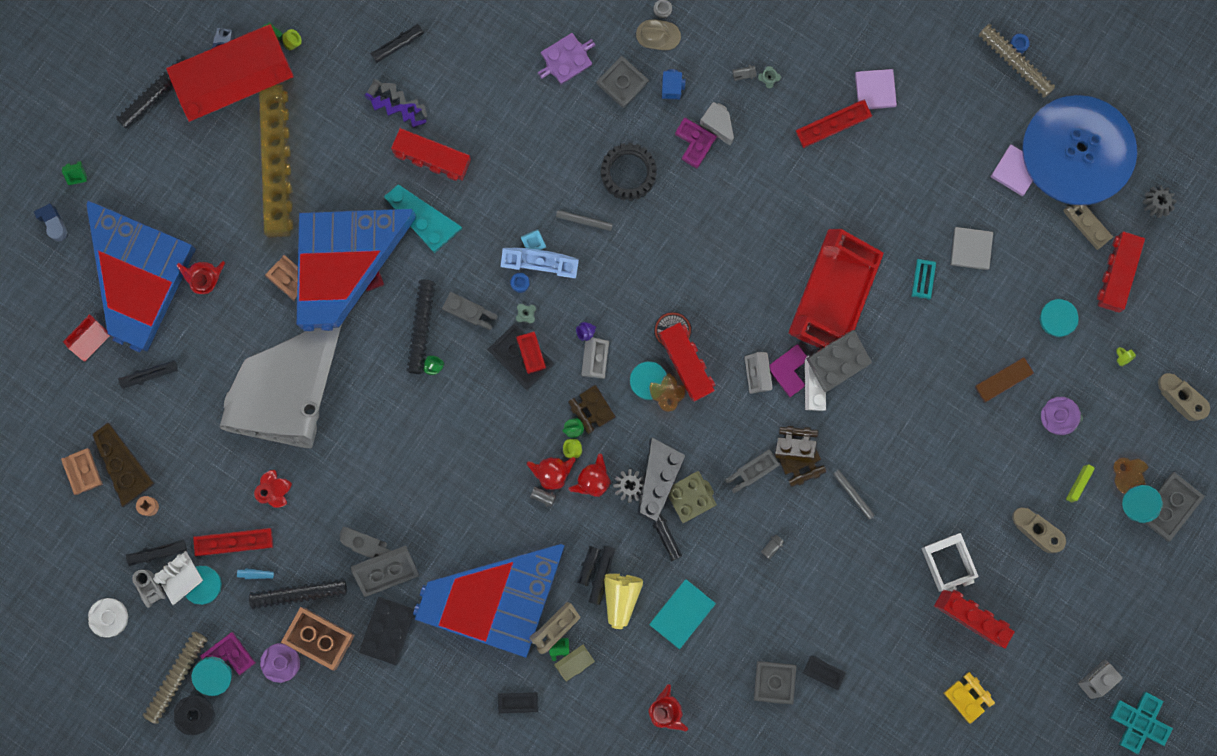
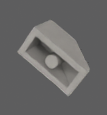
M713 102L701 118L700 126L731 146L734 136L729 112L724 105Z

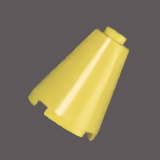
M606 574L604 582L608 623L612 625V628L623 629V626H627L643 586V580L631 575L624 577L620 576V574Z

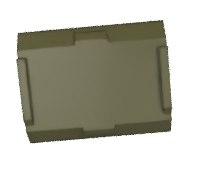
M581 645L554 665L567 682L595 661L585 646Z

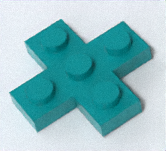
M1143 692L1136 709L1118 700L1109 717L1127 727L1118 745L1135 754H1139L1146 737L1165 746L1173 728L1156 720L1164 701L1147 692Z

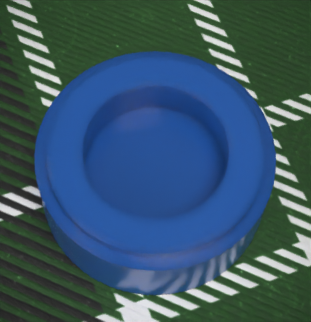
M1016 34L1011 39L1010 44L1013 45V49H1017L1018 53H1024L1028 49L1030 42L1026 35Z
M516 273L512 276L510 284L515 292L522 293L529 288L530 282L527 275Z

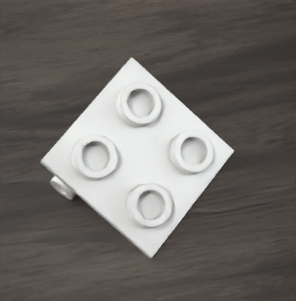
M186 551L181 555L178 554L177 558L169 562L168 566L165 565L163 567L164 570L156 573L153 578L155 583H161L172 605L176 604L203 581Z

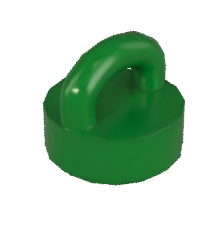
M427 356L424 363V372L429 375L438 374L444 367V361L436 356Z
M573 418L565 423L562 432L570 438H576L582 435L584 426L579 419Z

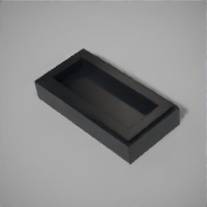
M811 655L802 672L836 690H839L846 675V672Z
M538 692L498 693L499 714L538 712Z

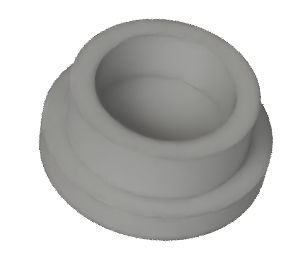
M658 0L654 4L656 16L666 18L671 14L672 5L668 0Z

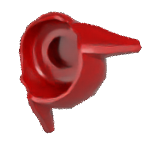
M224 261L217 267H214L211 263L197 262L193 263L190 268H187L177 263L178 269L189 283L191 290L196 294H207L213 291L225 265Z
M601 453L598 454L595 464L587 465L580 472L577 480L578 484L569 487L568 490L570 492L600 497L607 491L611 481L606 473L607 470Z
M550 457L543 459L539 464L528 461L527 466L536 478L539 479L543 488L554 490L564 486L566 477L569 475L576 459L572 457L564 462L559 458Z
M667 684L656 701L649 707L650 719L654 726L659 728L667 727L669 729L687 731L688 727L681 722L683 715L681 705L675 697L671 696V685Z

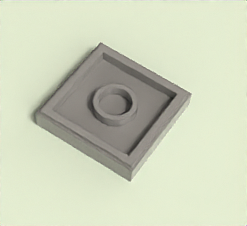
M955 227L950 265L989 270L993 232Z

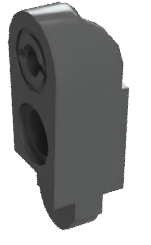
M342 527L340 541L343 545L352 548L354 552L374 558L391 551L386 549V542L347 527Z

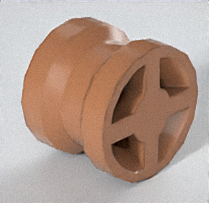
M143 496L138 499L136 509L141 515L153 516L157 513L159 504L156 499Z

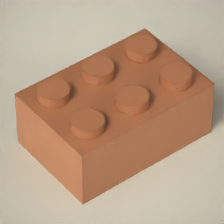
M300 607L281 643L331 670H337L355 635L314 612Z

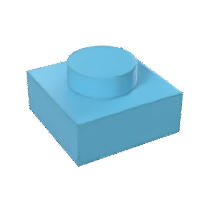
M539 229L521 236L525 248L538 250L546 248Z

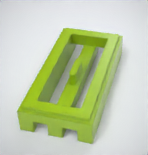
M1089 464L1083 466L1066 500L1071 503L1078 501L1094 471L1093 466Z

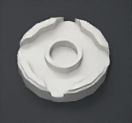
M101 599L92 605L88 613L89 627L100 637L118 635L125 629L128 622L126 607L116 599Z

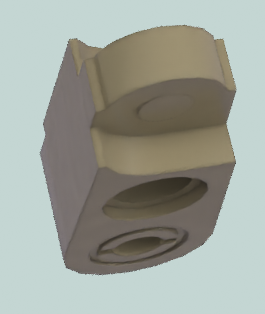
M1170 373L1160 376L1158 385L1162 391L1161 394L1186 419L1198 421L1208 416L1210 413L1208 401L1186 381H1182L1175 374ZM1179 391L1184 393V400L1179 398ZM1195 406L1201 411L1197 412L1195 410Z
M1018 508L1013 512L1012 519L1017 528L1043 551L1056 553L1064 549L1066 545L1065 535L1040 515H1036L1028 508ZM1034 524L1040 526L1041 531L1039 534L1033 531ZM1051 538L1058 541L1056 545L1051 543Z

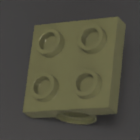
M699 471L673 484L668 494L682 523L717 506L712 497L714 492L710 483L703 480Z

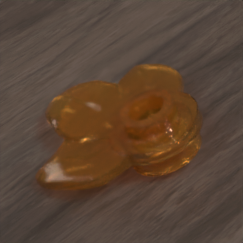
M668 373L663 378L661 384L650 383V393L652 398L659 402L662 410L671 412L676 409L678 402L684 398L685 386H677L676 379ZM667 399H670L671 405H668Z
M1119 458L1115 461L1113 466L1116 473L1114 482L1121 493L1126 494L1129 487L1145 485L1142 473L1149 467L1144 461L1140 459L1130 461L1127 458ZM1121 464L1125 465V471L1120 469Z

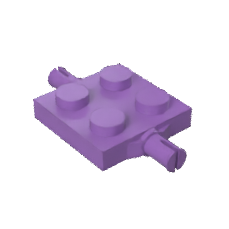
M571 33L543 50L541 55L546 61L547 67L538 72L540 78L543 79L551 73L562 85L591 67L592 62L588 58L586 51L595 46L593 40L590 39L582 45L577 41L574 34Z

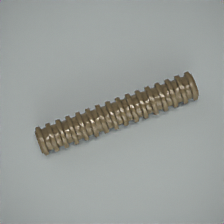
M991 24L987 25L979 33V37H982L984 42L987 41V45H991V49H995V53H999L1001 58L1004 57V61H1008V65H1012V69H1016L1022 78L1025 77V81H1029L1030 86L1033 85L1039 94L1042 93L1043 98L1047 97L1054 90L1055 85H1051V81H1047V77H1043L1042 72L1039 73L1037 68H1033L1034 65H1030V61H1026V57H1022L1016 48L1013 49V45H1009V41H1005L999 32L996 33V29H992Z
M198 632L191 633L192 637L188 638L189 642L185 643L186 647L182 648V653H179V659L175 660L176 664L172 665L173 669L169 670L170 674L165 676L167 679L162 681L163 685L159 686L160 690L156 691V696H153V702L149 703L150 707H147V712L143 713L146 720L154 724L159 723L158 719L162 718V712L166 711L165 707L169 706L168 702L172 701L171 697L175 696L174 692L178 691V686L182 684L181 681L188 674V669L192 668L191 664L195 663L194 659L198 658L197 654L201 653L200 649L204 648V642L208 641L202 634Z

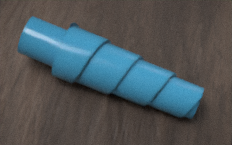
M246 568L245 570H237V577L245 579H273L274 572Z

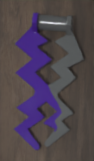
M373 79V83L364 96L371 101L375 111L385 107L388 116L401 112L403 121L411 120L413 128L426 123V120L415 121L414 112L408 113L407 109L414 106L416 114L422 111L424 117L427 118L425 105L421 104L418 106V99L406 102L403 91L396 92V84L381 83ZM381 87L382 93L388 90L391 91L392 100L400 98V104L392 107L390 98L380 101V96L375 98L373 96L377 89Z

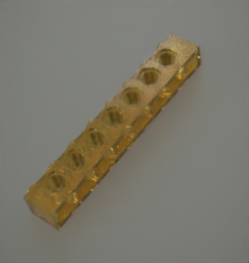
M274 85L259 92L264 234L267 238L290 236V231L293 230V221L289 216V212H292V201H289L292 186L291 182H288V175H291V166L287 161V157H290V146L287 145L290 132L289 127H286V120H289V111L285 106V102H288V92L284 90L282 85ZM279 103L278 108L270 109L272 104ZM274 121H279L280 123L276 128L271 127ZM274 140H280L279 145L272 146ZM275 158H281L280 163L276 165L272 164V161ZM274 177H282L280 182L273 183ZM281 194L282 199L277 202L274 201L275 195ZM277 213H283V216L280 220L274 219V216Z

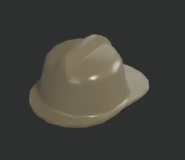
M651 19L639 25L636 37L639 44L643 47L671 50L679 44L681 33L673 23Z

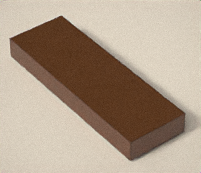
M1023 357L975 386V389L985 403L1031 376L1034 372Z

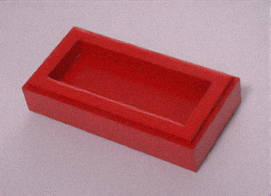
M535 331L517 336L527 373L530 374L546 369Z

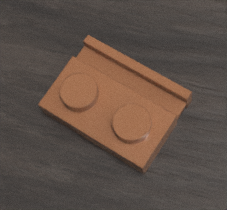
M283 255L265 276L295 301L297 299L298 266Z
M84 449L61 459L74 495L103 485L90 449Z

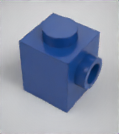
M675 69L663 71L662 99L680 100L681 90H685V79H682V72H678Z

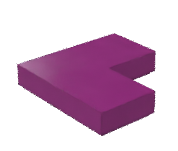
M685 117L675 132L676 136L690 143L681 160L698 169L717 136Z
M798 344L769 365L770 373L789 398L805 387V384L795 373V370L805 363L807 357Z
M233 632L200 656L202 659L217 657L225 662L229 661L239 675L256 663Z

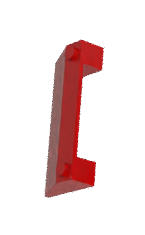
M271 24L166 68L189 122L294 77Z
M828 229L788 334L822 349L847 332L855 330L884 252L842 229Z

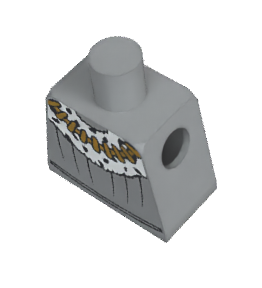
M1104 659L1077 684L1090 699L1104 696L1122 680V676Z

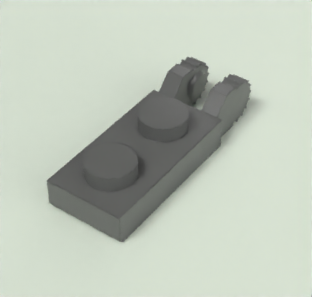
M452 292L449 293L442 307V310L487 330H491L492 326L480 320L482 314L490 319H497L496 314Z
M769 449L739 468L738 472L725 479V481L731 483L735 478L741 476L744 482L732 489L733 493H736L745 486L748 487L780 466V464Z

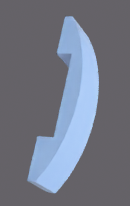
M503 248L500 267L517 270L520 268L557 273V276L576 278L579 259L538 249Z

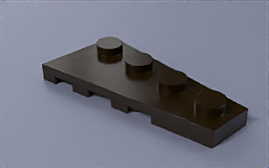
M106 423L92 434L101 457H103L108 474H110L113 481V486L119 496L122 507L127 506L155 484L110 423Z

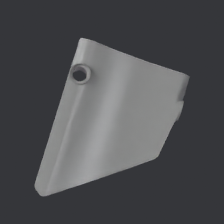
M341 326L333 328L332 331H324L321 328H314V331H305L290 340L245 359L230 391L226 394L220 428L232 433L303 448H312L317 432L316 422L319 418V408ZM308 409L315 411L311 415L305 413Z

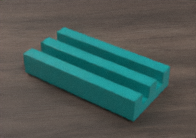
M917 259L911 297L931 299L936 262ZM921 264H924L920 292L918 293L917 287ZM928 265H931L927 294H924Z

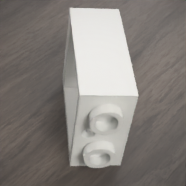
M961 533L921 548L939 592L943 591V589L952 592L953 589L957 590V585H970L975 583V578L979 577ZM956 544L968 575L943 584L931 553Z

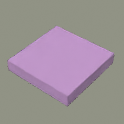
M893 69L855 73L858 102L865 99L869 109L897 106Z
M1013 145L1008 147L990 176L1022 197L1033 181L1026 170L1022 151Z

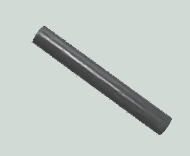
M560 210L557 211L556 215L557 218L609 231L612 230L613 226L612 223Z
M837 470L833 474L834 477L870 520L875 514L840 470Z

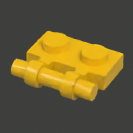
M968 672L963 676L967 681L964 686L958 680L943 694L964 719L971 724L985 712L980 706L983 702L988 707H991L995 702L988 690L985 691L979 684L980 681L977 677H973ZM972 688L979 695L976 699L968 692Z

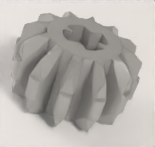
M631 469L628 470V476L622 471L621 476L623 479L620 477L615 478L620 484L613 485L614 488H620L615 494L623 493L621 496L622 501L628 496L629 503L632 502V496H634L636 501L639 500L637 493L641 494L639 488H643V484H640L643 481V477L637 479L638 471L635 472L634 476H631ZM626 482L634 483V490L625 489Z

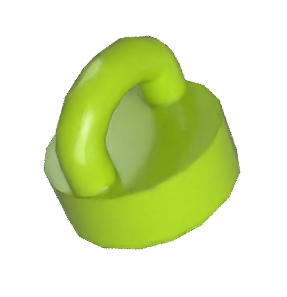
M294 29L287 30L282 37L283 44L288 50L297 48L302 41L301 36Z
M1121 347L1116 349V353L1119 356L1116 362L1122 367L1136 357L1132 349L1129 351Z
M567 439L564 442L563 453L567 458H579L581 456L582 445L579 440Z

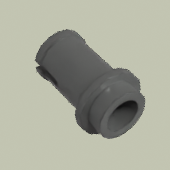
M748 65V67L732 69L734 81L747 78L753 79V77L757 76L755 66Z
M535 486L530 498L546 504V507L548 505L552 507L556 496L553 495V492L550 494Z
M776 534L774 537H770V542L760 551L769 560L780 547H783L784 541Z

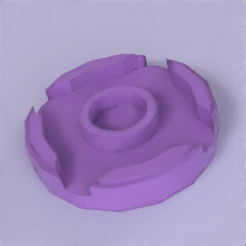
M1055 397L1049 400L1041 411V420L1044 427L1056 435H1066L1073 432L1078 427L1081 419L1078 405L1066 397Z
M277 643L264 651L260 667L267 679L283 683L291 680L297 674L300 668V658L296 650L285 644Z

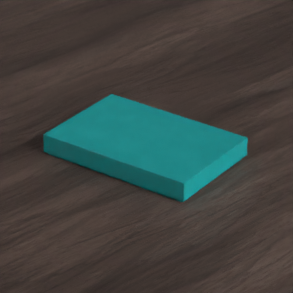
M685 579L649 625L680 649L716 603Z

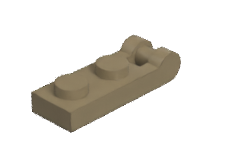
M1071 205L1064 209V213L1097 250L1113 238L1086 205ZM1077 210L1082 213L1079 217L1075 213Z
M566 602L537 632L530 636V640L533 644L537 645L538 652L544 654L581 617L572 604Z

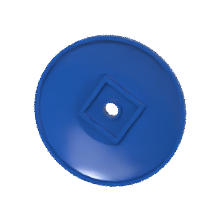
M1073 95L1056 99L1045 105L1035 114L1025 131L1022 153L1029 176L1044 193L1063 203L1091 205L1112 197L1127 183L1135 168L1137 144L1130 124L1116 108L1094 97ZM1083 143L1086 146V151H1079L1077 144Z

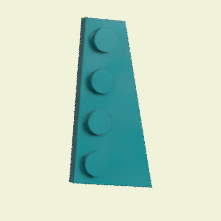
M399 184L384 196L394 209H412L415 212L416 218L410 227L433 253L437 252L463 229L460 225Z

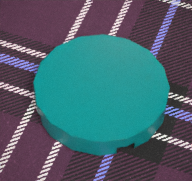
M1056 299L1050 301L1042 308L1039 320L1041 327L1046 333L1055 337H1064L1075 330L1078 325L1079 316L1077 309L1072 303L1067 300Z
M655 362L640 363L633 369L630 375L631 389L641 399H656L667 388L668 377L666 371Z
M1139 485L1127 491L1123 497L1122 506L1129 519L1139 523H1146L1159 516L1163 502L1161 495L1156 489L1147 485Z
M197 566L196 569L203 581L186 594L185 597L194 604L205 605L213 602L219 596L222 581L220 575L211 567Z
M206 657L195 665L191 676L192 683L196 690L204 695H219L225 692L231 683V668L221 658Z

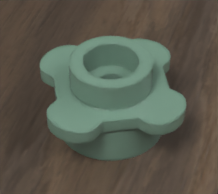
M771 66L766 67L764 72L758 76L759 81H763L769 89L781 78L780 74H777Z
M519 304L517 306L518 315L516 320L518 322L533 323L535 321L533 316L536 308L534 305L524 306Z

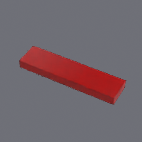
M865 99L796 130V134L802 147L806 148L872 118V114Z
M272 528L193 537L195 556L274 548Z

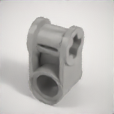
M138 570L134 573L132 580L144 604L149 608L152 606V603L159 599H165V592L160 584L155 583L153 580L155 577L153 573L149 570ZM142 573L147 575V582L145 584L139 580Z

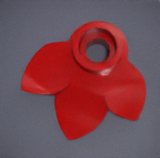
M270 470L261 477L260 485L254 491V497L259 503H268L274 508L287 505L284 495L290 490L292 483L286 479H277L276 471ZM265 490L268 495L262 496L260 492Z

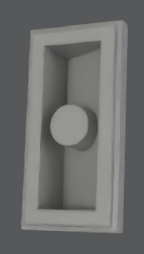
M597 338L585 341L582 376L605 378L609 341Z
M757 352L745 356L750 394L772 390L768 354L766 352Z

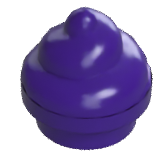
M587 322L580 323L576 327L578 338L581 341L590 340L594 336L596 326Z

